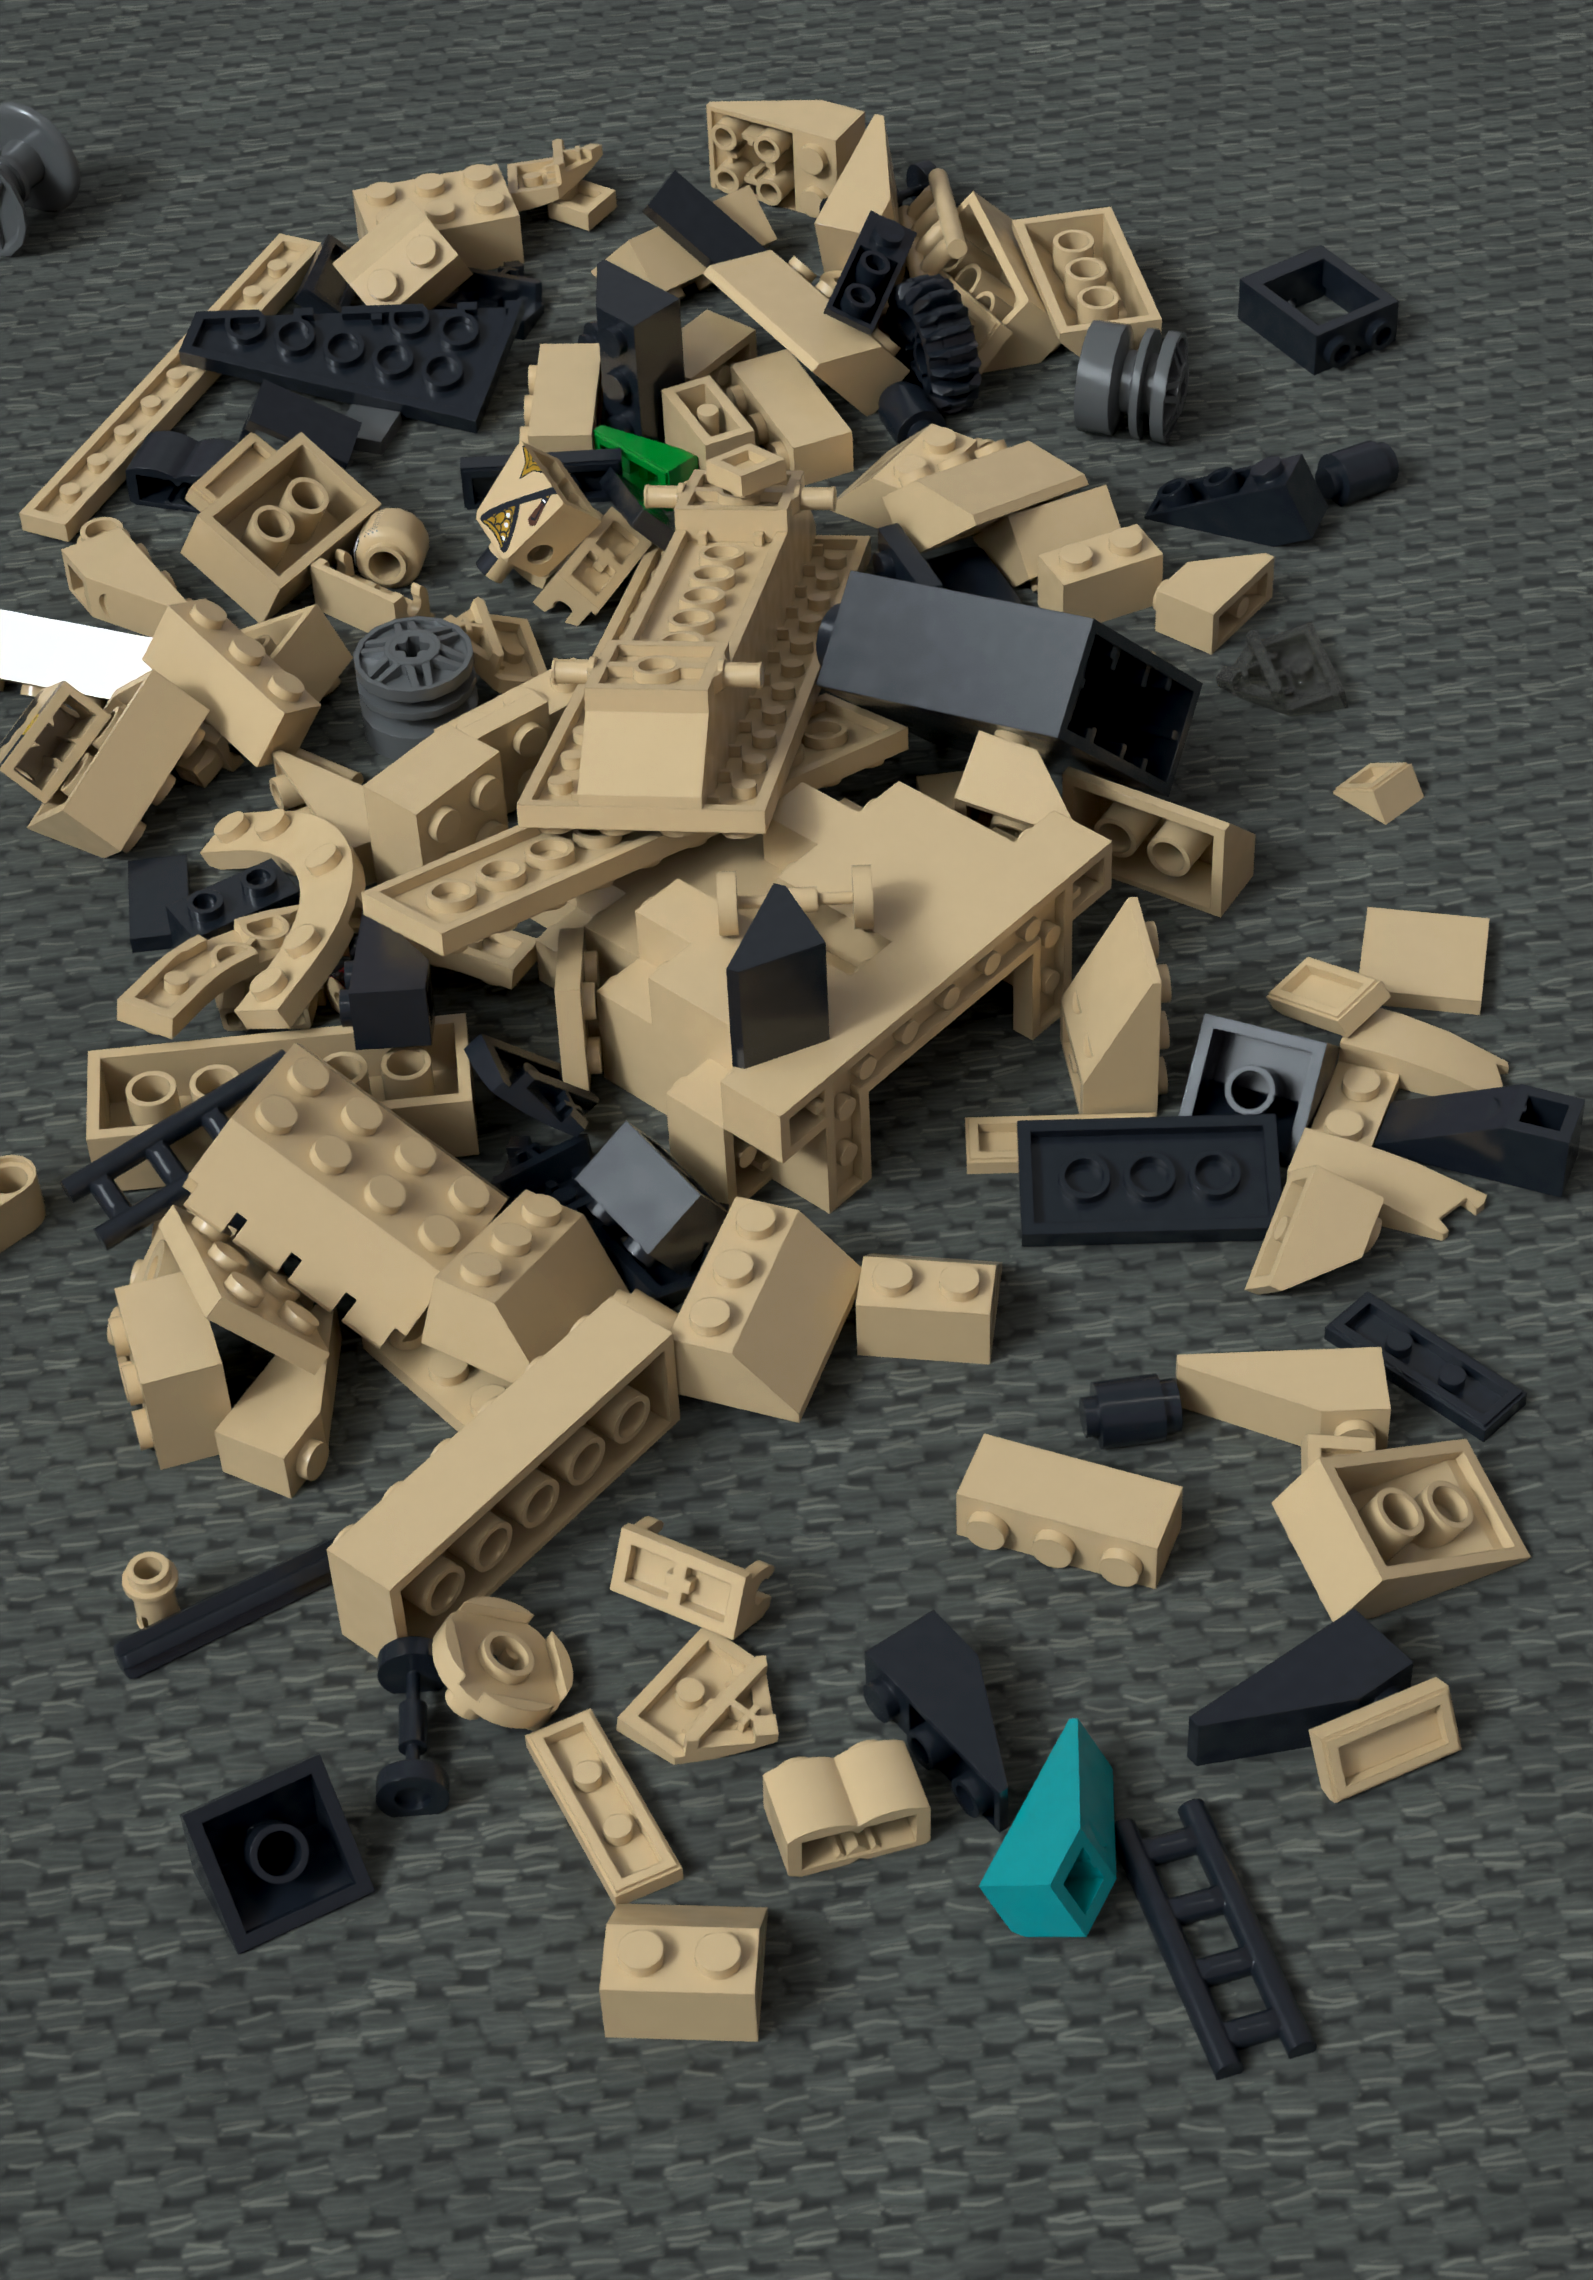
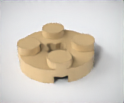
M480 1596L464 1601L456 1612L449 1614L433 1637L432 1655L438 1675L448 1688L445 1692L446 1702L453 1712L460 1717L468 1720L482 1717L489 1722L508 1728L539 1730L557 1710L573 1684V1668L566 1648L553 1631L544 1639L536 1629L531 1627L528 1623L534 1617V1614L522 1606L497 1597Z

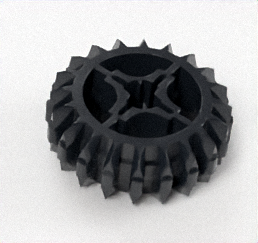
M925 274L906 279L904 283L895 285L893 293L889 295L888 299L889 307L887 308L886 315L889 325L886 330L890 335V339L901 348L894 357L910 370L902 381L920 386L941 415H952L962 412V409L972 407L974 400L978 399L980 391L979 386L982 378L979 368L982 362L978 357L977 347L979 344L974 335L975 326L970 322L968 308L962 304L960 292L954 289L953 283L948 278L944 279L941 274L931 276Z

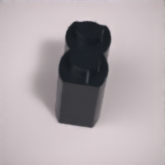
M173 431L149 433L125 470L130 502L141 506L171 510L181 509L186 512L201 513L185 500L189 488L238 443L218 438L197 441L185 434Z

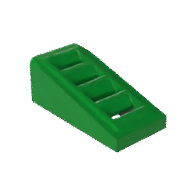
M603 425L594 429L595 450L621 448L623 477L642 491H644L646 484L678 485V483H684L690 479L694 469H699L698 457L686 450ZM662 508L667 512L674 510V508Z

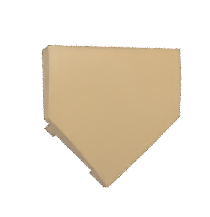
M555 139L552 141L553 157L507 164L508 189L518 212L543 206L562 198L580 182L602 157V145L590 143L583 147L578 145L573 149H565L563 139Z
M479 597L473 599L470 609L460 616L454 617L450 614L443 619L458 625L471 638L475 672L495 691L503 694L547 671L528 619L489 614L485 601Z
M701 1628L618 1716L616 1731L673 1765L718 1759L778 1742L779 1733L776 1714H773L767 1680L768 1665L766 1655L754 1657L728 1638Z

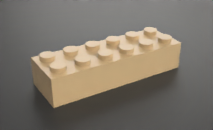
M466 1013L436 1016L433 1041L430 1046L356 1050L353 1027H342L340 1025L88 1051L86 1141L91 1162L277 1051L283 1049L287 1052L294 1043L305 1046L454 1157L479 1155L473 1066L464 1051V1048L470 1044ZM244 1102L225 1112L227 1117L230 1119ZM202 1126L170 1145V1148L189 1172L195 1167L213 1140ZM148 1160L114 1179L122 1191L165 1186Z
M610 1296L590 1315L582 1316L573 1325L569 1334L550 1351L531 1361L524 1374L504 1392L486 1401L477 1416L452 1438H447L440 1442L430 1457L404 1481H398L386 1491L382 1500L358 1522L348 1525L341 1530L332 1545L326 1550L342 1635L378 1658L381 1648L392 1640L408 1636L433 1639L449 1614L456 1612L464 1601L473 1597L490 1596L680 1420L673 1333Z

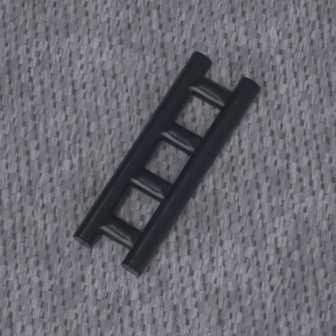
M283 1049L60 1181L63 1190L72 1203L92 1193L109 1217V1220L93 1229L106 1251L163 1218L173 1204L178 1207L184 1205L191 1192L182 1186L192 1170L189 1172L186 1170L170 1148V1145L202 1126L214 1141L229 1121L225 1112L244 1102L286 1054ZM148 1160L165 1186L136 1204L131 1205L114 1179Z
M1191 1799L1179 1807L1178 1815L1184 1828L1145 1839L1142 1838L1135 1820L1124 1818L1116 1821L1115 1850L1216 2080L1243 2072L1244 2065L1237 2052L1238 2050L1280 2038L1289 2059L1315 2052L1317 2048L1316 2042L1205 1802L1202 1799ZM1197 1855L1211 1887L1169 1898L1155 1866ZM1224 1915L1238 1947L1196 1959L1182 1926ZM1252 1976L1266 2010L1224 2021L1209 1988Z

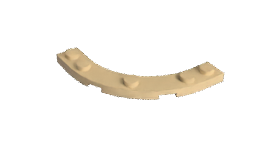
M280 808L263 812H233L217 823L214 828V836L200 852L207 864L220 870L243 869L272 858L284 872L292 874L294 877L297 875L300 887L299 907L289 934L285 937L281 949L268 968L252 980L249 986L250 991L234 1012L247 1029L291 1028L333 972L354 935V931L348 922L353 910L363 905L361 892L365 891L366 887L364 869L358 855L345 836L336 826L323 818L309 813L284 811Z
M299 905L270 909L234 919V930L209 940L199 934L188 939L165 954L117 999V1020L144 1029L148 1033L173 1039L219 994L268 968L292 928ZM363 905L353 910L348 922L354 932H359ZM513 930L495 933L469 945L462 953L446 956L436 954L423 945L403 936L429 959V964L455 970L479 978L487 984L502 986L511 990L537 961L535 943L537 938ZM349 945L345 950L343 956H350Z

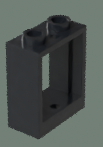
M1322 245L1240 278L1238 319L1314 376L1333 367L1341 368L1356 357L1373 350H1382L1391 342L1396 341L1399 301ZM1326 296L1348 313L1324 324L1317 325L1296 308Z

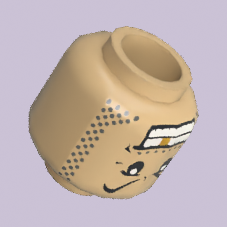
M384 508L376 511L365 521L353 549L355 565L362 577L379 584V586L384 588L407 586L420 574L429 550V536L422 521L408 511L400 508Z

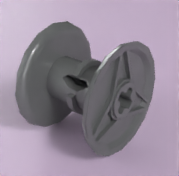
M12 101L0 103V256L6 257L12 256L24 244L28 227L25 206L46 212L65 210L77 199L81 184L78 161L63 134L48 118L33 108Z

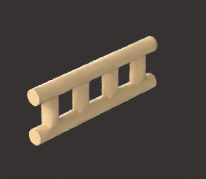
M941 168L933 169L929 173L928 180L930 185L920 193L910 206L903 205L898 208L899 224L917 232L906 257L910 278L925 274L929 276L938 274L952 258L959 259L967 253L968 247L948 175Z

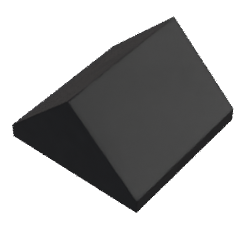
M773 883L726 968L732 1066L747 1069L830 1040L826 942L785 885Z
M319 1753L180 1814L193 1872L237 1954L243 1953L375 1891Z

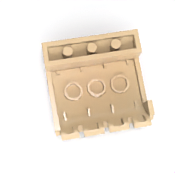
M298 1043L292 1045L229 1119L189 1173L187 1180L182 1186L191 1192L183 1206L221 1234L237 1213L247 1219V1222L232 1242L274 1273L279 1271L292 1253L299 1257L302 1261L287 1282L329 1313L334 1310L346 1293L355 1298L356 1302L341 1322L378 1349L381 1348L387 1338L400 1345L429 1306L434 1277L493 1221L510 1198L305 1046Z

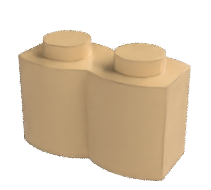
M864 1740L856 1743L834 1758L794 1757L763 1774L764 1809L788 1876L803 1877L851 1864L859 1858L870 1859L923 1845L931 1841V1808L903 1740Z

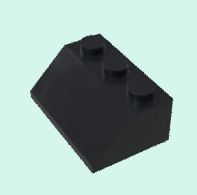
M604 259L597 263L596 313L605 426L665 443L661 390L685 383L680 298Z

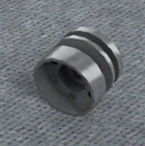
M1093 320L1085 336L1077 369L1074 395V420L1077 430L1114 435L1123 420L1124 414L1127 413L1129 433L1132 439H1143L1146 429L1150 425L1152 442L1168 443L1179 415L1183 411L1188 390L1189 364L1186 333L1173 330L1168 331L1162 343L1160 329L1147 328L1138 350H1135L1134 333L1131 324Z
M413 616L399 618L373 628L359 640L353 658L359 697L361 699L360 707L366 742L378 754L396 761L433 734L434 729L480 706L476 688L477 678L471 638L458 625L434 617Z

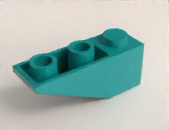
M1069 1718L979 1884V1888L1010 1931L1024 1937H1087L1116 1881L1113 1768L1078 1718Z

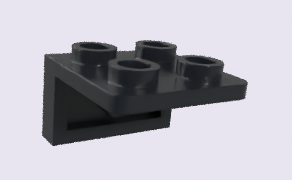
M899 523L878 528V552L873 553L872 557L876 575L1021 604L1018 595L982 548L969 547L925 560Z

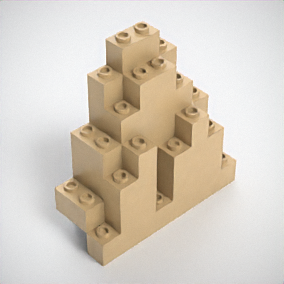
M900 781L879 797L870 800L864 808L845 797L837 801L802 782L779 799L766 834H757L746 839H731L719 833L708 838L707 842L701 846L683 849L663 858L654 867L636 870L616 879L607 888L589 891L567 901L566 905L560 909L545 911L531 917L530 919L547 928L541 936L535 939L539 979L553 989L555 988L559 929L584 928L586 951H597L599 959L600 984L599 988H596L604 1078L667 1115L670 1155L718 1202L729 1204L728 1212L736 1196L749 1199L773 1179L831 1214L872 1178L869 1091L1001 980L1013 986V1030L1034 1040L1061 1016V997L1072 982V921L1111 889L1112 840L1054 810L1033 827L1025 829L1017 838L996 826L990 830ZM871 864L874 929H854L853 904L818 906V912L805 913L826 942L830 1040L747 1069L732 1066L726 968L759 908L738 909L739 935L719 936L716 872L736 871L738 896L767 895L773 883L785 885L787 888L817 886V893L852 891V865Z

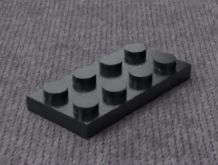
M1276 1114L1017 1121L1022 1247L1264 1240L1282 1195Z

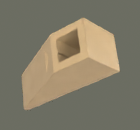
M121 527L61 549L69 590L92 617L152 638L168 605L193 601L191 598L184 599L177 591L170 574L166 570L159 571L153 564L146 547L142 543L135 544Z
M282 750L272 752L276 777L269 779V785L277 807L284 811L290 809L295 812L309 813L323 818L336 826L358 855L364 869L366 886L377 882L363 786Z

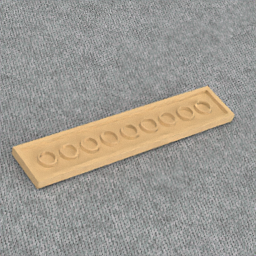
M825 693L818 696L779 799L802 782L818 790L835 786L841 782V779L865 768L880 766L884 763L885 759L909 749L908 727ZM517 825L361 892L363 914L390 928L392 931L423 945L436 954L442 956L455 955L464 952L469 945L495 933L511 931L517 927L518 923L542 912L560 909L566 905L567 901L589 891L607 888L616 879L636 870L654 867L663 858L683 849L701 846L707 842L708 838L719 833L695 832L690 836L674 838L665 836L660 831L634 830L632 833L622 836H609L602 834L596 829H572L563 834H545L540 832L538 828H518Z

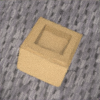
M1407 762L1370 763L1337 786L1336 790L1333 791L1336 796L1385 825L1424 798L1412 764H1407Z

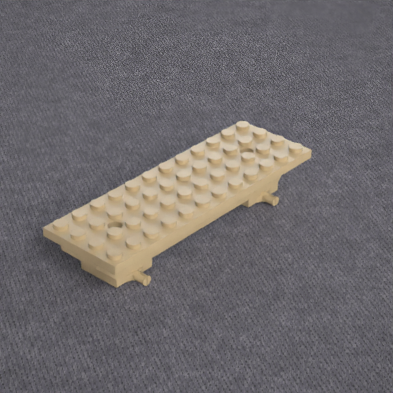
M694 469L690 479L684 483H678V485L646 484L644 487L645 508H674L675 532L665 552L654 543L645 552L593 655L589 659L553 658L554 660H552L551 665L552 683L554 685H578L516 804L518 828H538L540 832L545 834H563L572 829H596L602 834L609 836H622L632 833L634 830L660 831L663 835L674 838L690 836L695 832L722 833L725 837L731 839H746L757 834H766L821 687L816 685L821 669L816 652V641L820 624L828 610L834 605L841 603L850 570L865 573L871 558L870 536L816 535V524L811 510L835 511L837 505L835 486L805 487L804 471L786 470L787 480L765 488V492L757 497L738 498L733 496L731 492L707 482V472L704 469Z

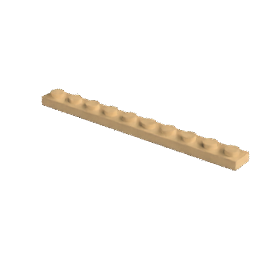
M279 233L208 311L259 309L264 316L276 315L298 291L320 242ZM186 334L21 510L19 515L23 531L69 542L126 480L125 470L147 435L155 431H170L221 376L220 373L181 364L179 350Z

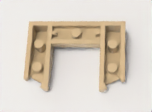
M1379 1008L1348 1038L1342 1036L1337 1066L1311 1129L1305 1127L1287 1170V1179L1292 1170L1319 1165L1385 1197L1378 1215L1382 1220L1383 1227L1441 1241L1445 1240L1448 1237L1449 1230L1441 1220L1459 1206L1477 1215L1484 1210L1487 1195L1414 1161L1374 1148L1375 1140L1398 1089L1428 1096H1438L1503 1087L1500 1074H1508V1062L1449 1031L1401 1013Z

